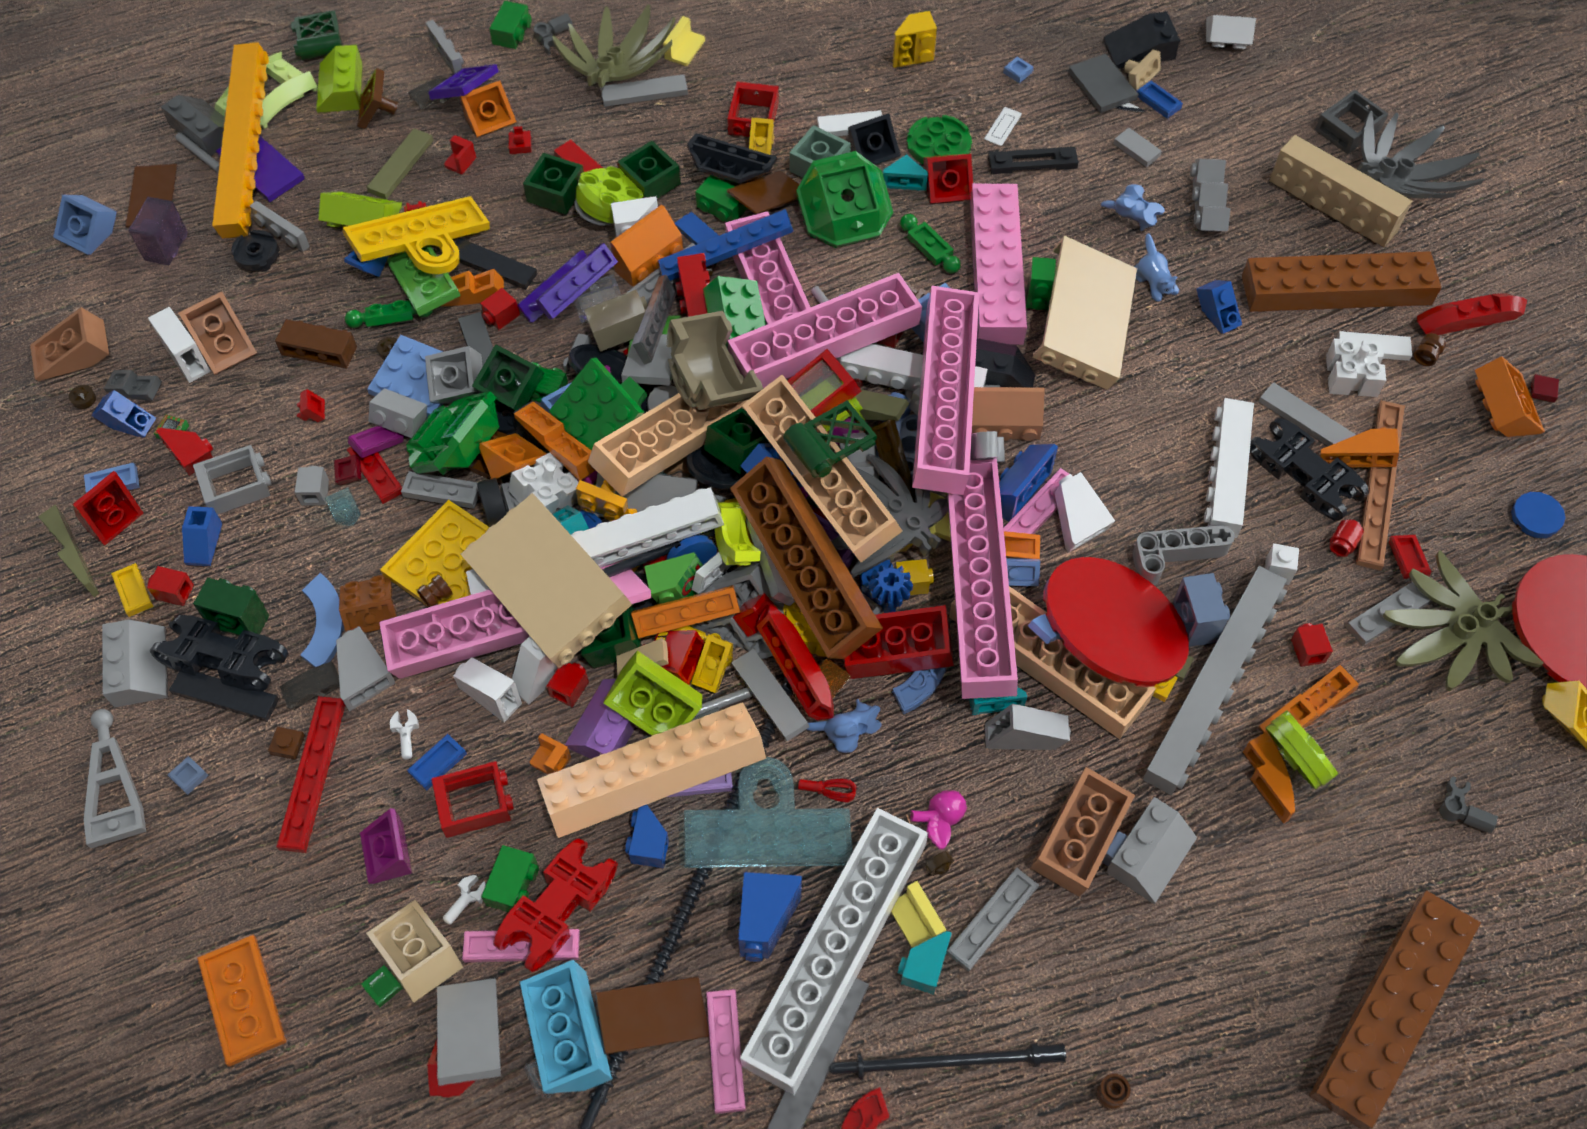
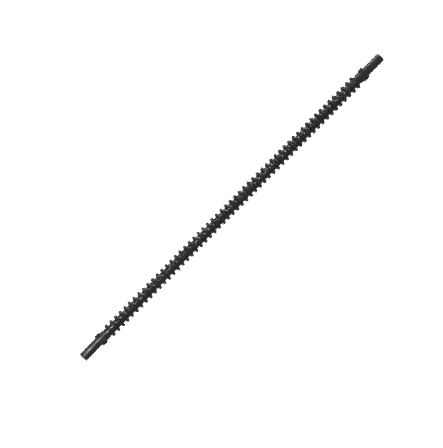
M784 675L781 687L788 696H792V687ZM767 713L766 716L768 718L763 720L765 725H761V731H759L765 754V748H769L768 742L772 741L771 735L776 733L774 729L777 728ZM758 762L743 767V772H739L740 779H736L737 785L732 787L734 792L729 793L731 799H727V806L722 808L724 813L719 815L721 820L716 821L718 827H714V834L709 836L711 841L706 843L708 848L703 850L705 855L700 856L701 863L696 864L698 870L693 871L695 877H691V885L686 886L688 892L683 893L685 899L679 901L681 907L676 908L678 914L673 915L675 920L669 923L671 929L666 930L668 936L662 938L664 944L659 945L661 951L655 953L657 959L652 960L654 966L648 968L650 974L645 975L647 981L646 983L643 982L641 986L661 983L660 977L665 976L663 970H667V962L672 961L670 955L675 954L673 948L678 947L677 939H681L682 935L680 933L686 930L684 924L689 923L687 917L693 915L691 909L696 908L694 902L699 901L697 896L703 893L701 887L706 886L704 880L709 879L707 874L713 871L711 866L716 864L714 859L719 857L717 852L722 851L720 845L725 844L724 837L729 836L727 830L732 829L730 823L735 822L733 817L738 816L736 810L741 809L740 803L745 801L743 796L748 794L746 789L751 787L749 782L754 781L752 775L757 774L756 768L760 767ZM628 1051L608 1055L610 1058L608 1064L612 1080L598 1085L595 1091L590 1094L589 1099L591 1102L578 1129L592 1128L601 1106H605L608 1101V1091L610 1088H614L612 1081L618 1079L616 1073L622 1071L620 1064L625 1063L623 1058L629 1055Z

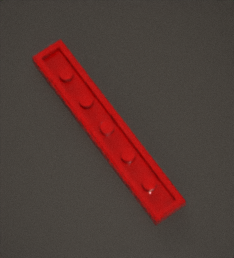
M318 696L276 846L278 850L306 853L346 706L342 698Z

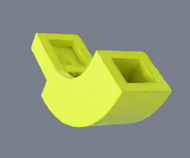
M719 502L718 506L724 525L714 528L717 547L723 562L726 565H751V561H760L761 551L749 541L746 530V515L738 502Z

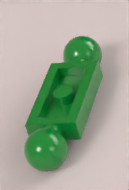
M913 214L902 216L900 226L907 232V238L935 266L943 262V268L949 274H954L960 270V259L953 255L954 249L926 222L918 225V220Z
M397 300L390 304H373L365 307V313H361L358 310H350L345 314L344 320L350 328H358L363 322L369 327L413 320V314H417L410 301ZM433 310L421 315L420 317L430 316Z

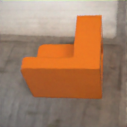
M541 733L538 737L540 747L530 760V765L548 775L563 770L571 758L568 747Z

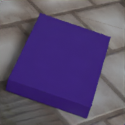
M497 64L462 68L428 92L430 99L465 96L498 73Z

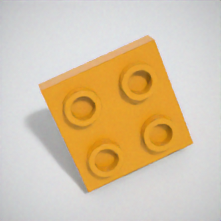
M605 479L601 488L579 480L576 494L578 505L584 511L589 513L598 512L603 514L605 519L614 521L620 519L628 509L627 498L614 494L616 490Z

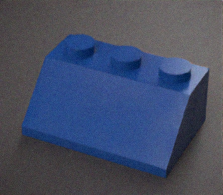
M1029 445L1024 452L1020 451L1013 462L1014 465L1011 468L1007 467L1003 471L999 482L1003 519L1010 522L1050 476L1058 449L1057 445Z

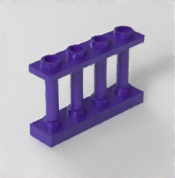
M605 243L597 246L588 255L583 250H580L520 301L517 306L530 323L537 320L543 313H545L549 320L554 319L618 261Z

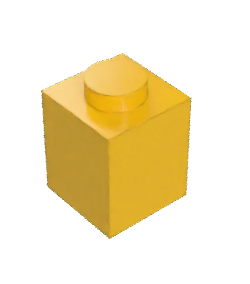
M926 559L896 562L895 569L902 566L904 568L903 573H910V581L913 583L910 595L929 593V586L934 583L932 568L927 566Z

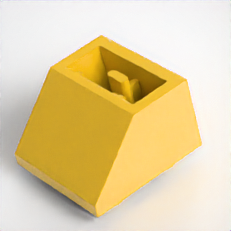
M930 11L909 14L895 32L894 68L934 61L937 27Z

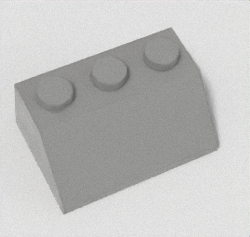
M134 620L102 624L103 695L114 708L168 698L167 666L158 662L150 653V649L155 642L166 641V628L164 626Z
M1154 797L1111 861L1106 873L1155 904L1197 837L1179 812Z

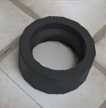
M496 478L477 483L489 527L495 525L507 514Z

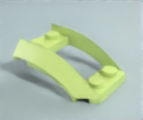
M282 51L269 56V63L266 65V74L281 83V85L263 99V116L260 120V125L263 129L267 128V123L281 109L293 101L304 97V92L309 90L315 92L318 90L310 71L302 73L283 60ZM229 87L215 104V110L224 117Z

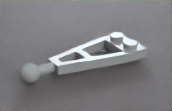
M106 709L96 710L91 716V724L98 730L99 741L92 743L84 811L86 845L90 849L146 832L143 806L118 741L114 737L110 738L109 727L113 724L114 719L112 713ZM111 751L117 768L101 772L103 753ZM122 780L131 806L97 816L100 785Z

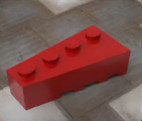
M705 253L677 257L679 282H675L677 296H682L683 299L679 300L681 314L686 313V317L707 314L703 288L710 283L708 271H706Z

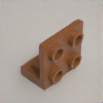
M377 575L370 578V580L361 582L351 581L340 587L339 612L346 632L354 630L359 626L364 633L379 630V622L398 617L392 599L391 579Z

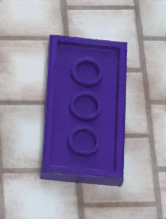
M259 135V152L256 157L257 170L254 176L255 190L270 203L303 181L305 177L300 170ZM222 147L216 150L219 158L221 157Z

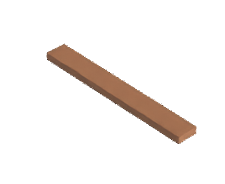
M1381 400L1378 404L1375 429L1397 428L1400 447L1405 406ZM1397 466L1369 467L1367 480L1369 494L1364 501L1361 522L1364 534L1358 543L1356 565L1380 571L1384 567Z

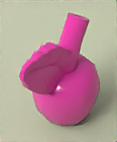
M946 790L936 794L930 799L928 811L912 810L910 815L912 822H928L926 830L928 838L941 850L947 846L950 840V826L959 822L967 810L964 797L955 790Z

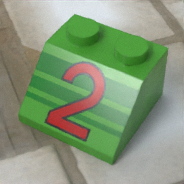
M694 552L645 566L648 587L651 590L652 598L657 604L696 595L697 592L692 590L696 571L703 564Z

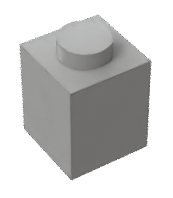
M318 466L298 467L295 494L301 506L326 505L329 478L324 468Z

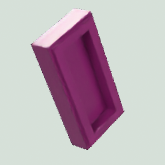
M375 426L349 436L348 444L363 458L402 443L404 436L384 427Z

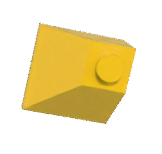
M1580 681L1548 683L1546 694L1542 698L1545 710L1587 750V689Z

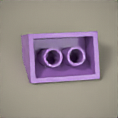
M616 679L602 680L565 744L568 749L592 759L626 745L637 725L604 704V700Z

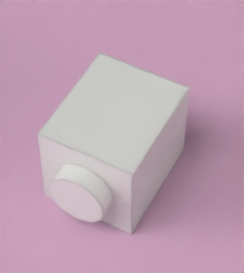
M1273 543L1266 557L1265 569L1287 579L1285 584L1289 585L1297 571L1299 548Z

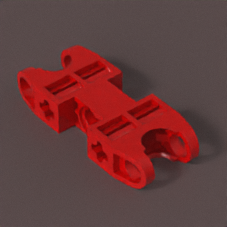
M581 838L575 839L562 849L543 871L545 881L549 886L534 903L523 895L506 915L494 938V946L500 951L520 941L530 943L531 947L529 950L531 953L525 961V968L531 972L538 971L548 963L570 938L569 926L564 922L577 906L580 905L591 912L607 892L615 877L618 862L612 858L607 859L604 863L600 862L593 867H587L582 864V857L587 850L588 843Z

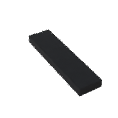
M458 238L455 242L459 249V263L481 272L495 269L505 282L526 290L538 274L536 268L462 238Z
M179 671L169 689L174 695L268 722L279 701L277 695L264 691L243 690L222 684L220 678L199 672L194 676Z

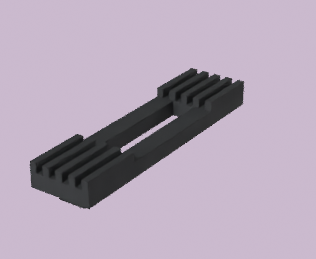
M1075 146L989 152L988 155L991 175L1013 173V171L1078 169L1079 164ZM1053 157L1052 160L1012 161V159Z

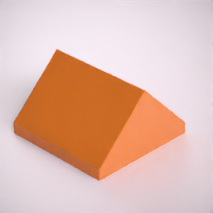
M500 80L472 90L465 96H460L465 119L476 137L517 122Z
M516 433L482 442L479 446L491 479L511 475L512 472L527 465L534 467L536 459L547 454Z

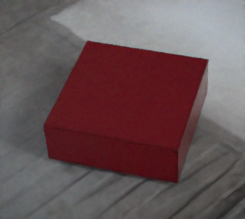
M1534 374L1531 379V398L1556 402L1558 399L1559 379Z
M352 455L334 460L336 484L344 485L361 480L359 456Z

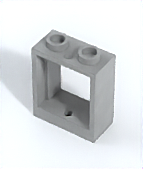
M252 445L193 465L204 502L207 507L214 508L217 515L271 496L268 486L272 485L267 471L263 472L261 468L265 466L263 457L260 452L255 453ZM251 465L253 466L258 482L217 496L212 479Z

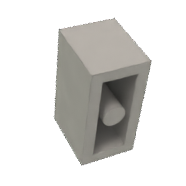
M385 388L369 402L368 422L412 438L427 417V404Z

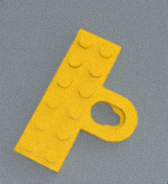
M469 196L343 227V235L361 262L405 251L419 270L429 274H444L452 271L459 264V249L452 239L489 230L490 222L473 198ZM427 245H435L441 248L442 255L431 256L421 248Z

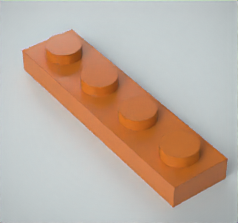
M733 585L635 610L631 614L638 638L740 613V607Z

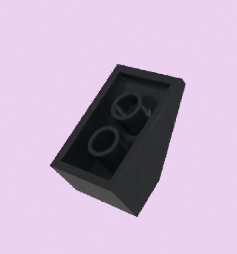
M1167 11L1146 14L1103 37L1111 60L1117 68H1124L1128 60L1140 63L1152 50L1160 52V62L1175 60L1180 44V38Z

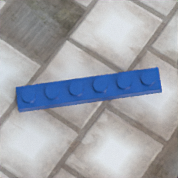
M786 209L658 260L662 276L666 274L670 281L679 278L677 257L705 253L707 267L794 232Z

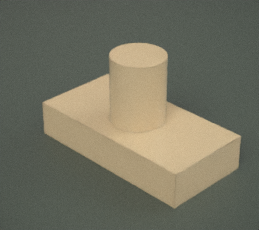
M1152 50L1140 63L1132 60L1126 62L1124 71L1129 73V83L1135 91L1148 83L1161 70L1160 52Z

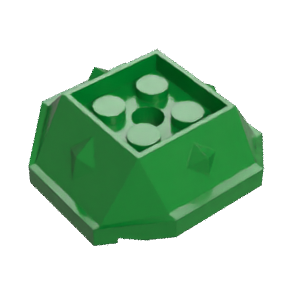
M857 151L814 160L796 190V197L807 235L815 239L817 238L834 248L879 238L894 213L882 170ZM848 195L852 201H844L841 196Z
M489 391L466 396L454 401L447 407L443 405L434 409L406 444L407 451L409 452L410 468L416 474L439 471L444 475L452 469L469 467L480 453V443L489 441L499 428L494 403L497 397Z

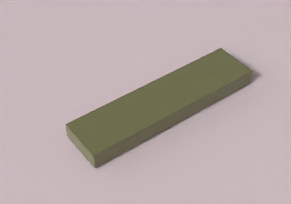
M414 128L367 186L368 193L387 200L434 141L433 136Z

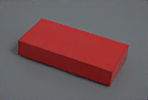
M1416 535L1390 536L1388 542L1403 578L1411 579L1409 573L1412 569H1416L1429 577L1431 569Z

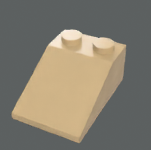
M416 900L366 933L413 1003L463 968L451 945Z

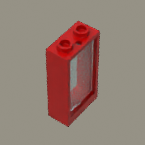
M828 349L787 380L815 417L847 400L853 399L861 392L855 380Z

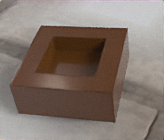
M277 727L268 752L273 756L296 760L305 735L302 731Z

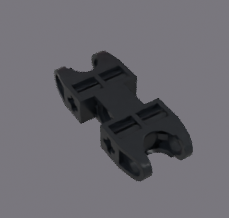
M1276 418L1270 423L1269 428L1276 441H1270L1266 438L1263 440L1260 437H1254L1250 441V454L1265 470L1278 480L1287 473L1304 487L1300 498L1317 512L1332 520L1339 521L1347 515V508L1342 503L1343 500L1340 496L1362 501L1369 494L1367 484L1352 468L1338 457L1330 464L1311 450L1316 440L1286 419Z
M175 615L169 622V626L180 636L171 641L155 642L150 649V653L158 662L173 670L196 676L202 666L218 671L222 684L251 691H264L271 683L270 677L259 670L261 667L268 664L283 663L288 657V651L281 643L265 635L243 630L239 637L234 639L221 635L217 622L190 615Z

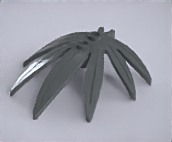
M1372 110L1367 115L1361 136V152L1364 162L1360 163L1357 170L1406 198H1453L1457 193L1435 192L1466 189L1482 184L1485 178L1458 182H1426L1459 171L1475 161L1480 153L1415 165L1414 161L1422 156L1445 129V126L1442 125L1415 140L1392 158L1386 157L1393 141L1398 113H1395L1383 130L1376 150Z
M868 454L867 459L873 464L891 490L869 473L857 467L855 469L896 520L902 532L863 562L858 561L850 573L852 577L879 565L908 544H914L919 547L920 552L926 557L931 548L936 549L941 542L938 536L931 534L929 528L938 523L948 512V500L943 498L936 500L928 508L930 490L915 488L916 503H914L906 484L899 474L886 462L872 454ZM810 495L806 497L809 505L818 507ZM841 536L831 541L836 550L849 549Z

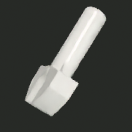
M408 709V721L405 723V727L400 723L398 711L390 720L392 733L398 732L400 734L401 756L405 760L412 758L411 732L413 729L419 728L417 717Z
M477 875L465 877L460 881L458 887L461 889V896L443 916L445 923L451 925L470 902L477 901L479 904L483 902L481 896L486 886L485 881L474 892H470V889L479 880Z

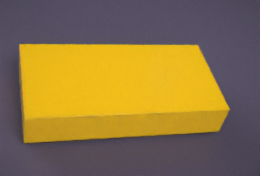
M136 563L111 573L128 617L154 607Z

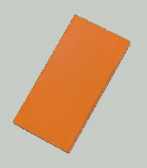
M254 935L197 957L227 1066H233L287 1043L259 945Z

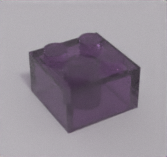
M153 197L146 198L128 230L144 261L170 266L173 258L176 257L178 249L183 240L186 239L188 232L174 202Z

